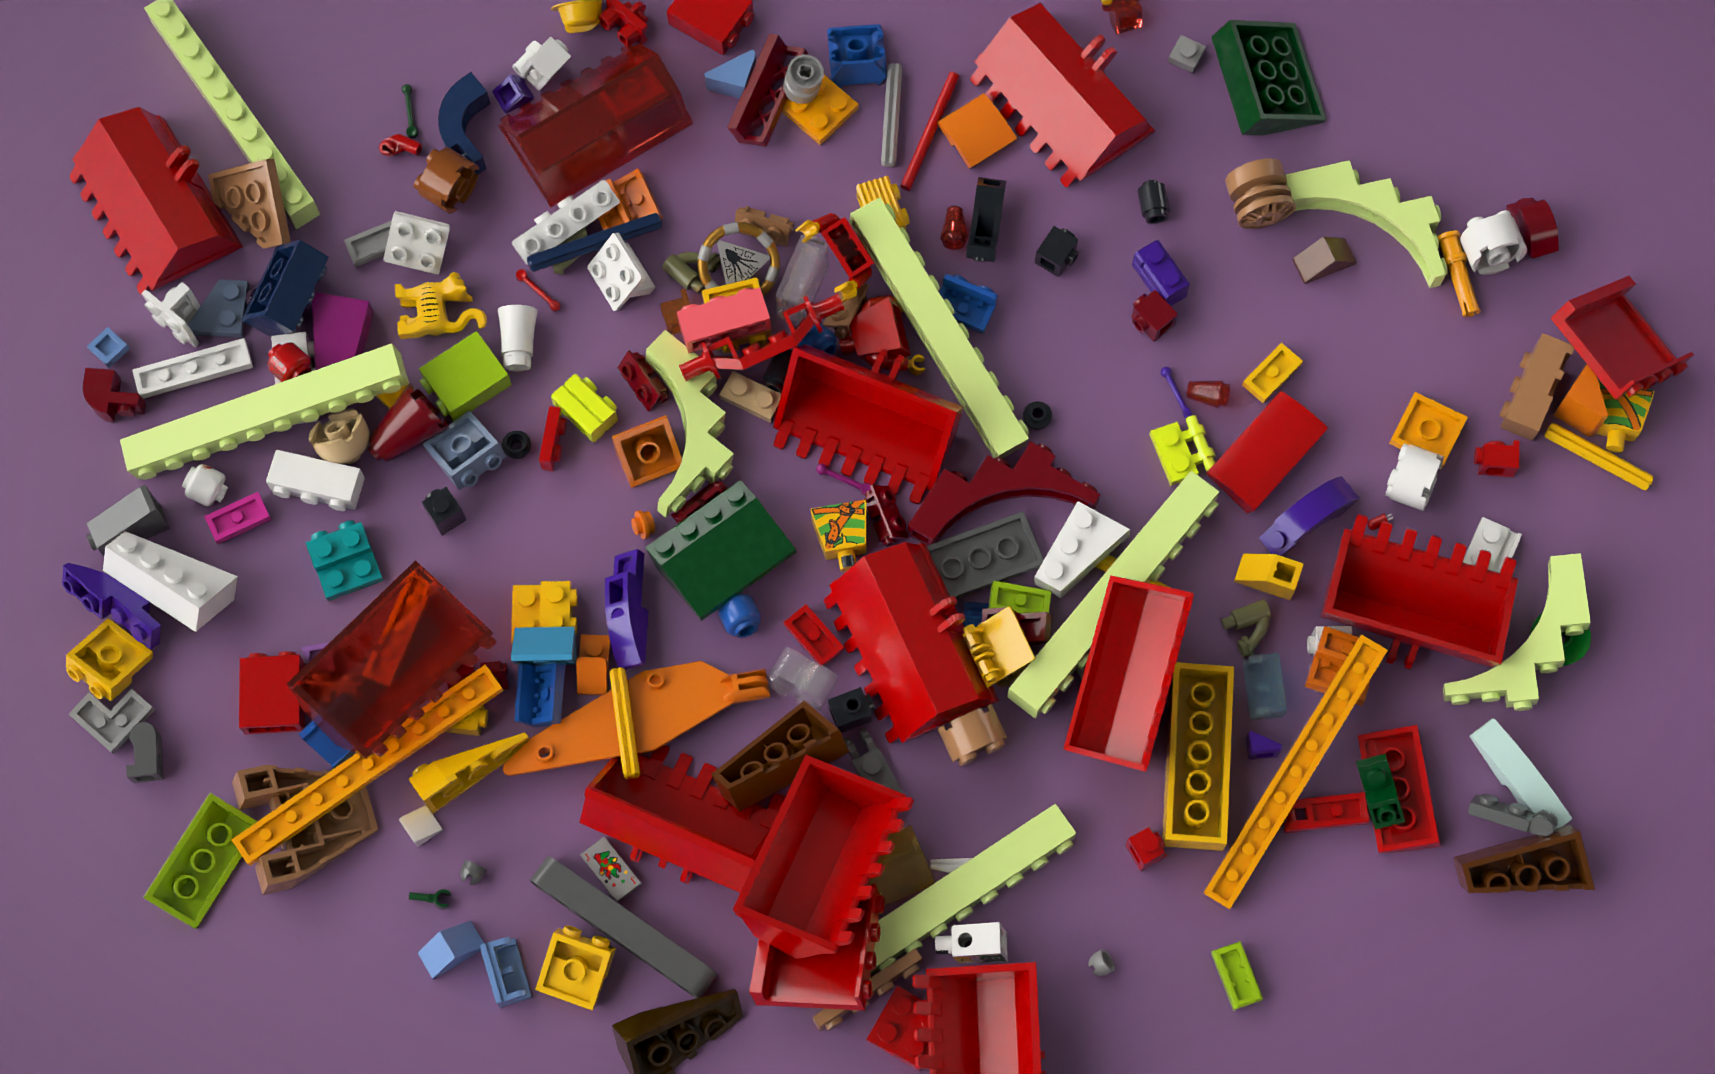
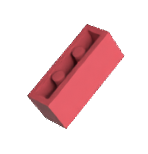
M745 288L735 295L729 297L718 296L711 299L708 303L701 305L690 304L683 307L681 311H677L679 326L688 353L702 350L701 342L703 341L708 346L729 335L733 341L771 329L770 316L760 288Z

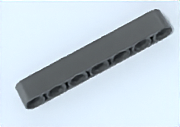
M547 856L529 880L541 891L695 998L703 997L718 976L709 966L552 857Z

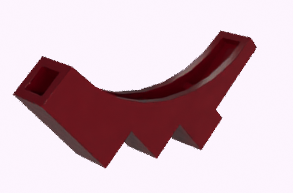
M1030 442L1013 469L1010 468V465L1005 460L999 457L994 459L987 455L970 483L967 482L966 477L957 471L950 472L944 468L909 522L907 533L928 546L938 542L945 532L964 516L982 506L1004 499L1019 497L1052 498L1074 505L1080 502L1095 510L1099 503L1100 494L1097 493V489L1087 482L1080 483L1073 479L1067 470L1060 467L1054 468L1056 456L1049 447L1040 443L1036 445Z

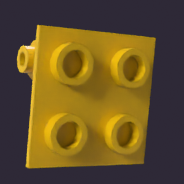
M1008 606L976 627L974 624H970L963 628L964 634L962 636L987 688L1036 659L1011 606Z

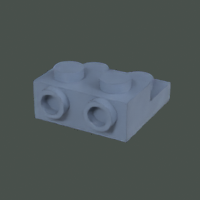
M470 410L451 423L443 432L423 443L426 451L438 463L445 475L458 490L475 485L481 474L488 469H497L501 465L502 459L506 457L497 440Z

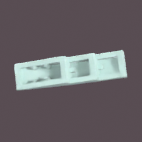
M1495 719L1489 720L1469 736L1500 784L1508 787L1518 804L1528 807V811L1534 813L1541 810L1548 811V813L1552 812L1558 820L1556 828L1563 827L1572 820L1568 811L1536 767Z

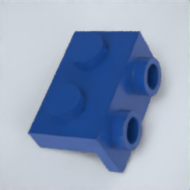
M945 274L939 293L943 300L948 299L955 312L953 316L957 323H963L966 328L984 334L996 309L998 295L987 286L980 285L978 287L968 283L960 275L951 276Z
M557 662L541 666H532L526 663L519 664L515 722L535 728L561 723L565 665Z

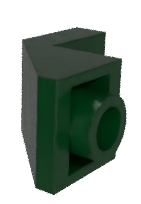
M1386 753L1356 761L1375 830L1405 822Z

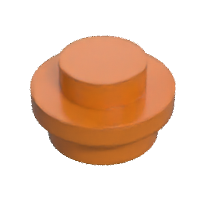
M635 511L634 518L631 519L635 535H640L642 539H647L650 534L655 533L653 517L649 511Z

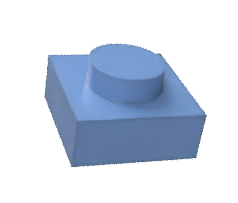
M109 327L104 329L87 345V348L108 368L130 349Z

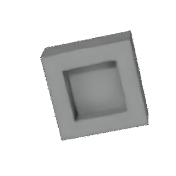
M1180 35L1169 56L1168 62L1193 73L1205 52L1206 46Z

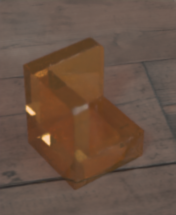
M686 288L680 290L681 298L660 304L666 329L671 335L682 333L677 311H681L683 307L690 305Z

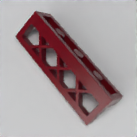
M768 35L727 126L739 143L767 147L788 100L783 86L775 91L773 87L777 81L786 76L788 66L784 67L787 56L808 55L805 48L786 46L779 35ZM775 101L774 108L763 114L764 107ZM764 124L765 128L761 137L752 136L754 130Z

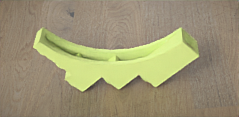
M1350 160L1286 174V186L1291 190L1296 206L1295 211L1306 209L1334 210L1355 215L1377 225L1392 235L1409 251L1421 268L1429 288L1441 286L1447 274V264L1444 258H1440L1438 252L1439 241L1435 230L1441 221V211L1438 205H1434L1432 196L1400 203L1399 190L1397 187H1393L1391 178L1360 185L1359 174L1356 169H1352Z
M666 330L646 349L645 362L663 379L672 392L681 412L685 432V450L681 465L672 483L658 501L657 511L664 517H667L672 511L678 512L687 500L685 497L691 491L697 492L705 480L711 484L719 478L724 480L733 469L732 460L734 453L716 440L725 428L726 412L708 399L718 386L714 373L708 371L686 382L679 365L698 357V355L694 352L688 353L686 346Z
M1581 553L1550 556L1548 562L1549 587L1545 608L1539 623L1527 641L1512 656L1503 661L1501 665H1497L1487 672L1466 680L1445 683L1443 687L1444 702L1451 701L1452 705H1463L1470 703V699L1482 698V702H1494L1500 700V696H1505L1506 708L1514 707L1515 711L1530 710L1532 705H1537L1539 695L1535 670L1539 669L1540 673L1558 671V668L1562 667L1565 661L1561 632H1565L1568 636L1580 635L1584 633V630H1588L1591 623Z

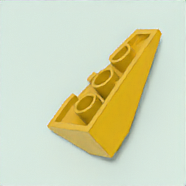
M524 732L433 761L429 765L427 763L422 764L412 772L413 776L408 780L432 814H434L506 763L530 739Z

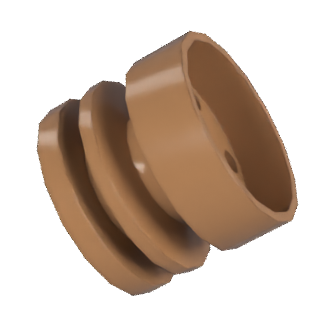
M1266 158L1246 163L1234 169L1225 178L1230 199L1235 202L1233 207L1235 214H1237L1238 224L1243 229H1258L1274 225L1289 217L1296 209L1291 190L1286 186L1287 177L1282 162L1278 159Z

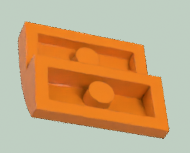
M985 93L937 122L950 145H955L969 169L1017 139L1004 117Z
M639 168L616 181L606 180L620 202L598 217L603 230L653 213H657L661 220L664 219Z
M1324 626L1304 687L1325 694L1359 637ZM1371 679L1355 704L1362 706L1365 702Z

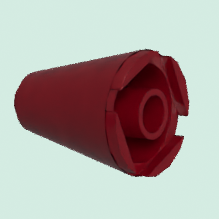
M410 383L404 388L369 437L370 446L367 449L378 461L382 458L385 461H389L443 432L449 427L446 419L441 421L436 416L440 411L419 389L414 391V385Z

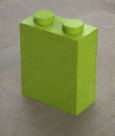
M477 331L419 368L422 379L419 380L421 386L428 395L433 393L438 401L435 402V405L444 417L449 414L453 421L469 410L473 411L512 385L508 373Z

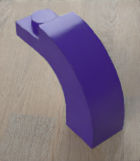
M1342 476L1331 479L1288 508L1274 520L1275 523L1259 539L1271 554L1284 557L1319 526L1331 519L1340 517L1360 497Z

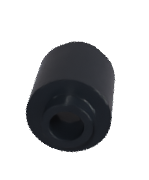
M1158 180L1143 182L1142 186L1137 190L1142 217L1146 219L1148 224H1158L1166 221L1170 208L1165 184L1160 183Z
M788 349L773 356L763 375L768 388L776 392L783 390L793 350Z

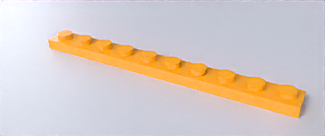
M1362 634L1359 636L1203 894L1227 909H1231L1388 651L1387 649Z
M485 664L231 839L246 863L252 866L259 860L260 856L267 855L504 690Z

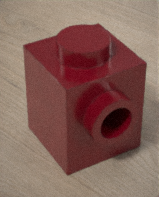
M1156 290L1148 296L1146 294L1141 295L1133 303L1134 307L1131 316L1133 325L1139 332H1145L1153 342L1176 324L1178 313Z

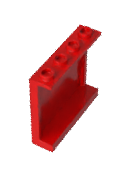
M1630 276L1568 300L1550 318L1615 400L1625 395L1631 398L1642 389L1646 391L1657 382L1660 384L1672 375L1674 377L1679 375L1688 367L1686 362L1694 356L1690 352L1676 358L1625 296L1636 285Z
M871 883V886L875 888L873 896L870 899L859 901L857 908L865 911L862 920L850 923L846 930L855 934L853 941L849 945L839 946L837 953H826L796 959L758 938L749 990L756 1005L865 1011L866 1000L871 999L872 996L870 973L871 970H875L877 962L874 946L875 942L880 941L881 927L878 919L879 914H883L885 909V898L880 894L875 883Z

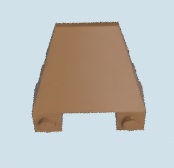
M267 764L238 770L232 785L239 810L269 804L272 812L331 770H323V772L310 771L300 767L289 769ZM366 787L280 845L281 852L260 856L255 870L262 896L293 889L378 831Z

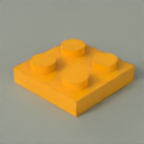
M824 75L819 92L814 100L806 104H798L788 98L782 113L821 145L859 109V104Z
M1414 392L1389 444L1399 449L1402 448L1404 443L1407 445L1412 444L1444 456L1442 469L1468 417Z

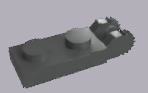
M866 728L859 731L860 738L869 751L866 754L859 756L853 740L850 737L844 739L849 755L852 758V765L858 776L903 793L880 749L876 748Z
M1489 794L1475 795L1468 809L1470 815L1546 837L1547 835L1550 836L1558 825L1557 817L1552 812L1548 813V811L1541 810L1534 813L1528 811V807L1522 804H1505L1499 802L1497 797Z

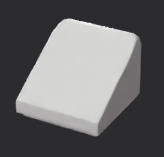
M427 805L399 818V821L417 847L443 831Z

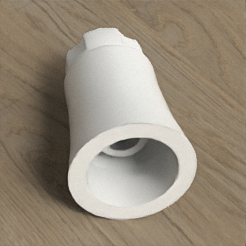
M506 305L498 308L501 330V355L503 356L504 369L515 372L531 369L534 329L538 313L536 308L527 305Z

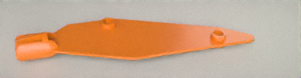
M703 661L645 670L628 679L637 754L657 750L732 704L770 698L766 669L728 675ZM612 690L561 719V723L553 724L533 736L503 765L504 774L514 776L621 757ZM543 754H550L548 757H541Z

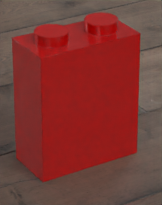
M674 0L666 11L669 25L723 56L729 48L735 47L739 40V33L744 27L750 26L755 15L753 13L752 0Z
M283 651L279 652L278 656L251 653L249 657L240 658L239 728L245 735L301 732L305 728V698H303L305 683L301 682V679L305 677V662L296 652Z

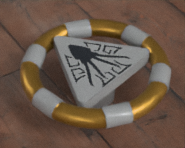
M733 222L718 227L704 240L699 251L697 267L700 280L705 289L719 287L711 278L708 270V261L712 247L716 242L726 285L749 279L770 259V266L765 281L760 286L763 297L773 288L780 271V256L774 240L765 230L750 223ZM736 233H747L756 237L767 249L768 255L719 239Z

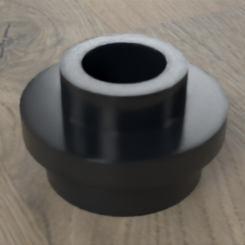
M1040 401L1029 403L1023 412L1025 424L1034 430L1046 428L1052 419L1050 407ZM1035 411H1040L1043 414V416L1041 418H1035L1032 415V413Z
M512 431L503 438L502 449L509 458L521 459L530 452L531 441L526 433ZM516 442L522 443L521 448L517 450L513 449L512 445Z

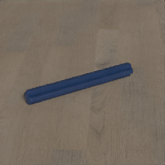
M653 213L529 255L527 257L528 266L532 272H536L600 250L613 233H619L623 241L653 232L662 228L661 219L657 213Z

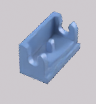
M504 937L480 944L496 1004L502 1008L533 998L516 939Z

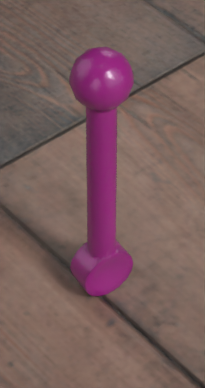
M818 464L816 467L818 474L829 475L858 488L863 495L871 490L869 483L860 484L827 469L825 464Z

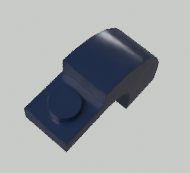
M470 72L458 80L443 98L439 109L438 126L444 147L451 148L477 164L479 170H475V173L478 175L486 170L483 156L467 138L465 133L471 118L491 103L486 89Z

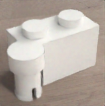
M550 36L543 45L537 41H532L526 47V53L513 64L512 68L522 78L527 77V80L540 91L564 66L571 55L568 53L569 50L563 42L558 39L554 40Z

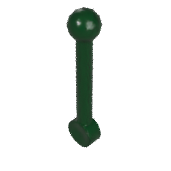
M405 84L402 86V93L405 94L409 125L406 133L409 138L414 139L418 136V131L414 127L410 96L412 87L409 84Z

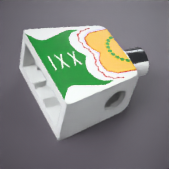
M1000 922L954 925L951 928L952 935L935 937L936 954H952V957L958 963H1008L1007 932ZM972 940L971 945L964 948L965 943Z

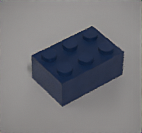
M302 240L277 246L241 321L269 337L296 331L303 322L304 317L302 313L305 307L312 302L315 296L314 288L317 281H320L326 273L327 266L325 264L329 256Z

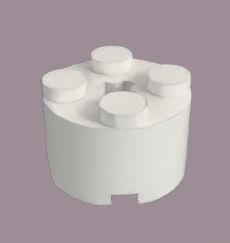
M1507 210L1484 219L1483 217L1471 219L1467 223L1468 228L1460 238L1461 245L1474 272L1478 270L1480 275H1491L1510 268L1508 264L1510 261L1516 258L1517 262H1519L1527 252L1526 244L1515 219Z
M1404 443L1398 456L1397 467L1392 470L1389 477L1385 496L1390 497L1389 499L1424 511L1437 481V471L1441 469L1444 456L1412 444L1407 445Z

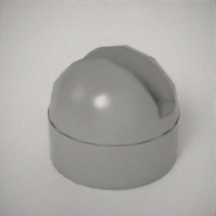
M1101 949L1091 955L1088 966H1094L1095 970L1092 972L1094 975L1104 976L1115 970L1114 962L1105 949Z

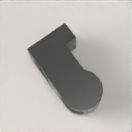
M147 722L137 723L132 727L129 735L130 741L134 745L135 765H126L127 778L133 783L163 780L161 735L151 724Z

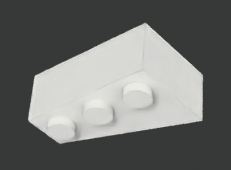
M1077 502L1034 576L1035 585L1044 590H1049L1055 596L1062 598L1088 575V572L1130 537V529Z

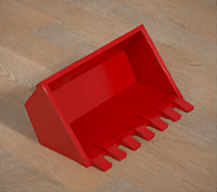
M1110 575L1063 750L1147 772L1180 651V645L1187 625V619L1194 599L1193 592Z
M666 745L653 751L650 759L640 755V753L637 754L640 770L638 778L625 779L621 757L612 758L586 787L584 793L585 801L579 823L633 846L630 860L640 862L644 853L647 852L660 858L658 867L665 869L668 862L682 867L683 871L680 882L689 884L695 873L739 893L785 799V796L775 793L767 809L755 803L739 812L722 796L719 788L710 785L713 779L711 774L717 770L715 766L704 763L697 779L686 775L693 761L692 756L681 753L673 769L663 765L670 751V748Z

